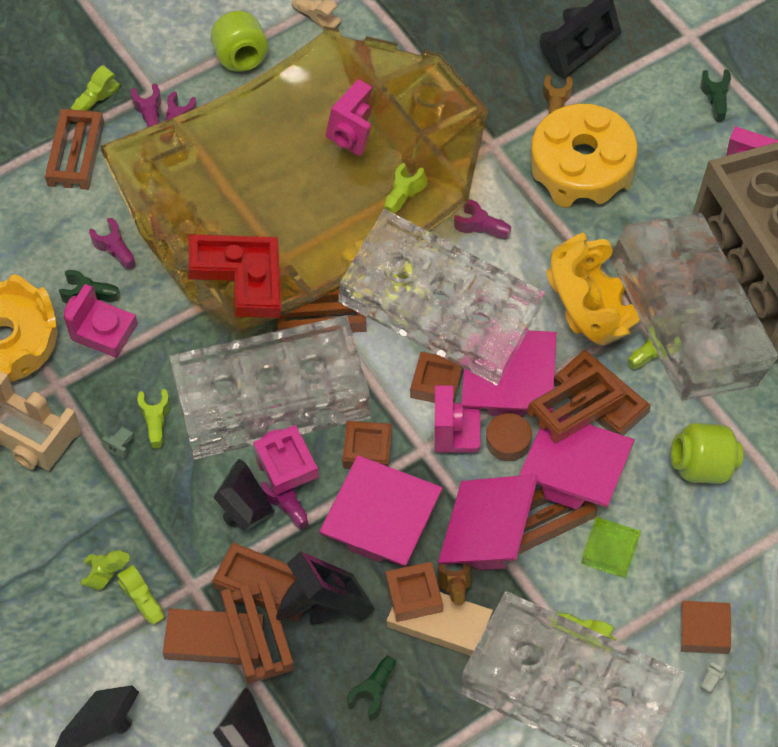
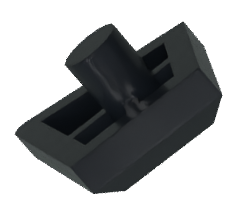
M238 459L231 467L213 498L226 511L223 514L224 521L232 527L239 526L243 531H246L267 520L274 511L248 465L243 460Z
M133 685L95 691L61 732L55 747H83L114 732L118 734L126 732L132 725V719L127 714L136 700L139 691Z
M244 688L237 695L213 731L214 736L222 747H275L252 693L248 688Z

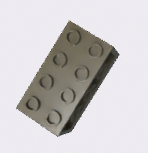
M778 142L708 161L688 226V231L769 362L778 359Z

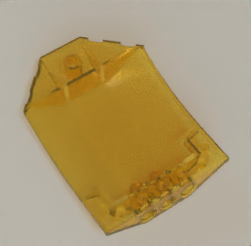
M324 26L323 32L308 44L246 84L191 111L101 145V152L133 216L139 233L188 300L239 335L275 318L235 317L233 281L188 280V234L278 237L281 315H284L350 284L383 265L426 236L467 204L488 108L440 53L424 50L423 55L397 50L398 43L366 36L365 42L343 37L339 29ZM358 79L373 87L369 105L372 106V112L368 119V122L371 124V130L366 150L361 156H357L351 151L338 146L335 142L325 137L331 108ZM404 163L409 177L414 176L419 168H424L428 180L426 187L414 194L413 197L407 198L402 208L394 215L386 214L384 203L387 195L393 190L396 168Z

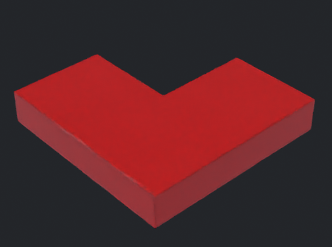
M188 234V280L233 281L235 317L280 318L281 287L278 237Z

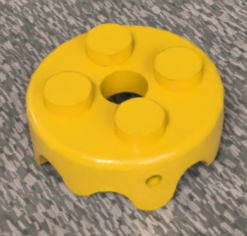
M579 103L567 105L548 114L536 127L531 142L532 174L536 181L541 182L548 189L552 200L558 206L570 207L578 198H590L596 204H603L620 189L628 190L632 185L637 162L638 144L634 131L628 122L616 112L594 104ZM579 144H588L595 151L591 154H581L573 148Z
M582 232L554 247L551 253V268L547 269L546 272L547 278L552 288L559 293L566 308V320L572 331L576 334L583 333L593 343L605 346L631 334L629 328L641 320L643 311L636 304L623 305L622 296L626 287L624 279L608 276L601 269V265L612 255L613 246L611 242L605 239L587 241L585 233Z
M12 274L7 280L0 282V327L7 326L14 329L8 338L0 340V371L8 375L10 382L27 377L38 370L49 359L55 348L58 335L57 320L45 288L40 287L38 289L16 274Z

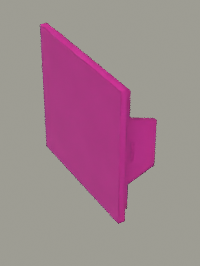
M467 327L461 402L463 407L484 408L491 416L513 413L524 417L531 401L554 389L557 332ZM553 406L548 409L550 412H553Z
M588 424L555 444L550 438L552 432L549 429L544 431L540 427L519 476L536 474L538 476L536 484L542 486L547 500L574 509H578L585 500L608 508L635 439Z
M357 455L319 534L345 543L350 551L372 560L381 562L383 559L406 567L443 487Z
M531 474L461 481L438 563L445 565L469 563L470 566L478 570L505 569L506 566L503 561L516 560L538 476Z

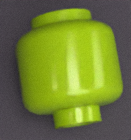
M241 10L231 11L222 15L211 29L210 40L220 63L228 70L245 72L256 68L264 61L268 53V40L258 19L251 13Z
M690 423L683 428L681 433L676 434L672 441V466L675 470H679L684 480L692 483L724 484L731 479L735 469H739L743 462V446L736 440L731 428L726 425Z

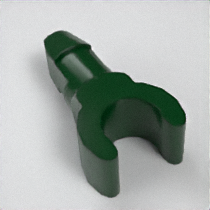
M725 69L722 81L717 83L711 81L708 77V71L704 70L700 88L708 96L712 104L715 119L723 121L727 112L726 95L729 91L731 74L729 70Z
M76 270L65 271V276L68 284L78 286L72 290L59 289L62 302L66 304L72 296L79 294L84 284L94 287L96 297L99 300H118L120 295L117 286L109 283L94 282Z
M386 656L378 664L369 679H366L363 684L353 687L347 697L349 709H353L359 699L368 698L373 701L372 706L368 710L369 720L373 721L379 716L384 689L395 670L396 660L394 658Z

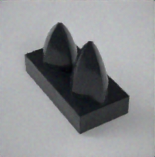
M594 0L586 7H574L563 10L565 24L557 30L542 33L539 43L542 50L549 55L553 72L566 77L621 33L614 1Z
M300 551L287 563L296 580L285 592L278 607L276 619H287L312 607L309 621L311 624L327 622L342 614L362 621L375 608L352 573Z

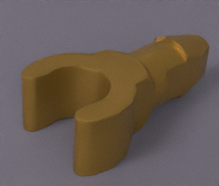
M551 75L545 77L543 94L546 100H548L549 114L556 109L564 107L565 102L571 98L573 80L570 76L567 77L566 85L563 88H554L551 85Z
M464 563L462 570L449 571L445 569V564H440L438 566V586L450 594L451 601L456 605H461L466 600V589L471 586V566L469 563Z

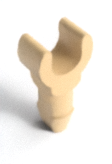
M292 0L291 2L298 12L310 16L325 31L331 32L342 21L331 14L338 7L331 0Z

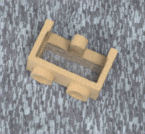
M0 371V445L11 450L12 457L23 467L33 470L38 465L50 471L72 440L81 434L76 413L67 407L63 414L58 417L50 412L47 400L39 393L32 392L27 400L15 394L8 375Z

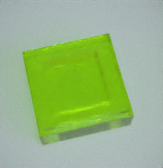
M596 517L581 564L626 578L641 531Z

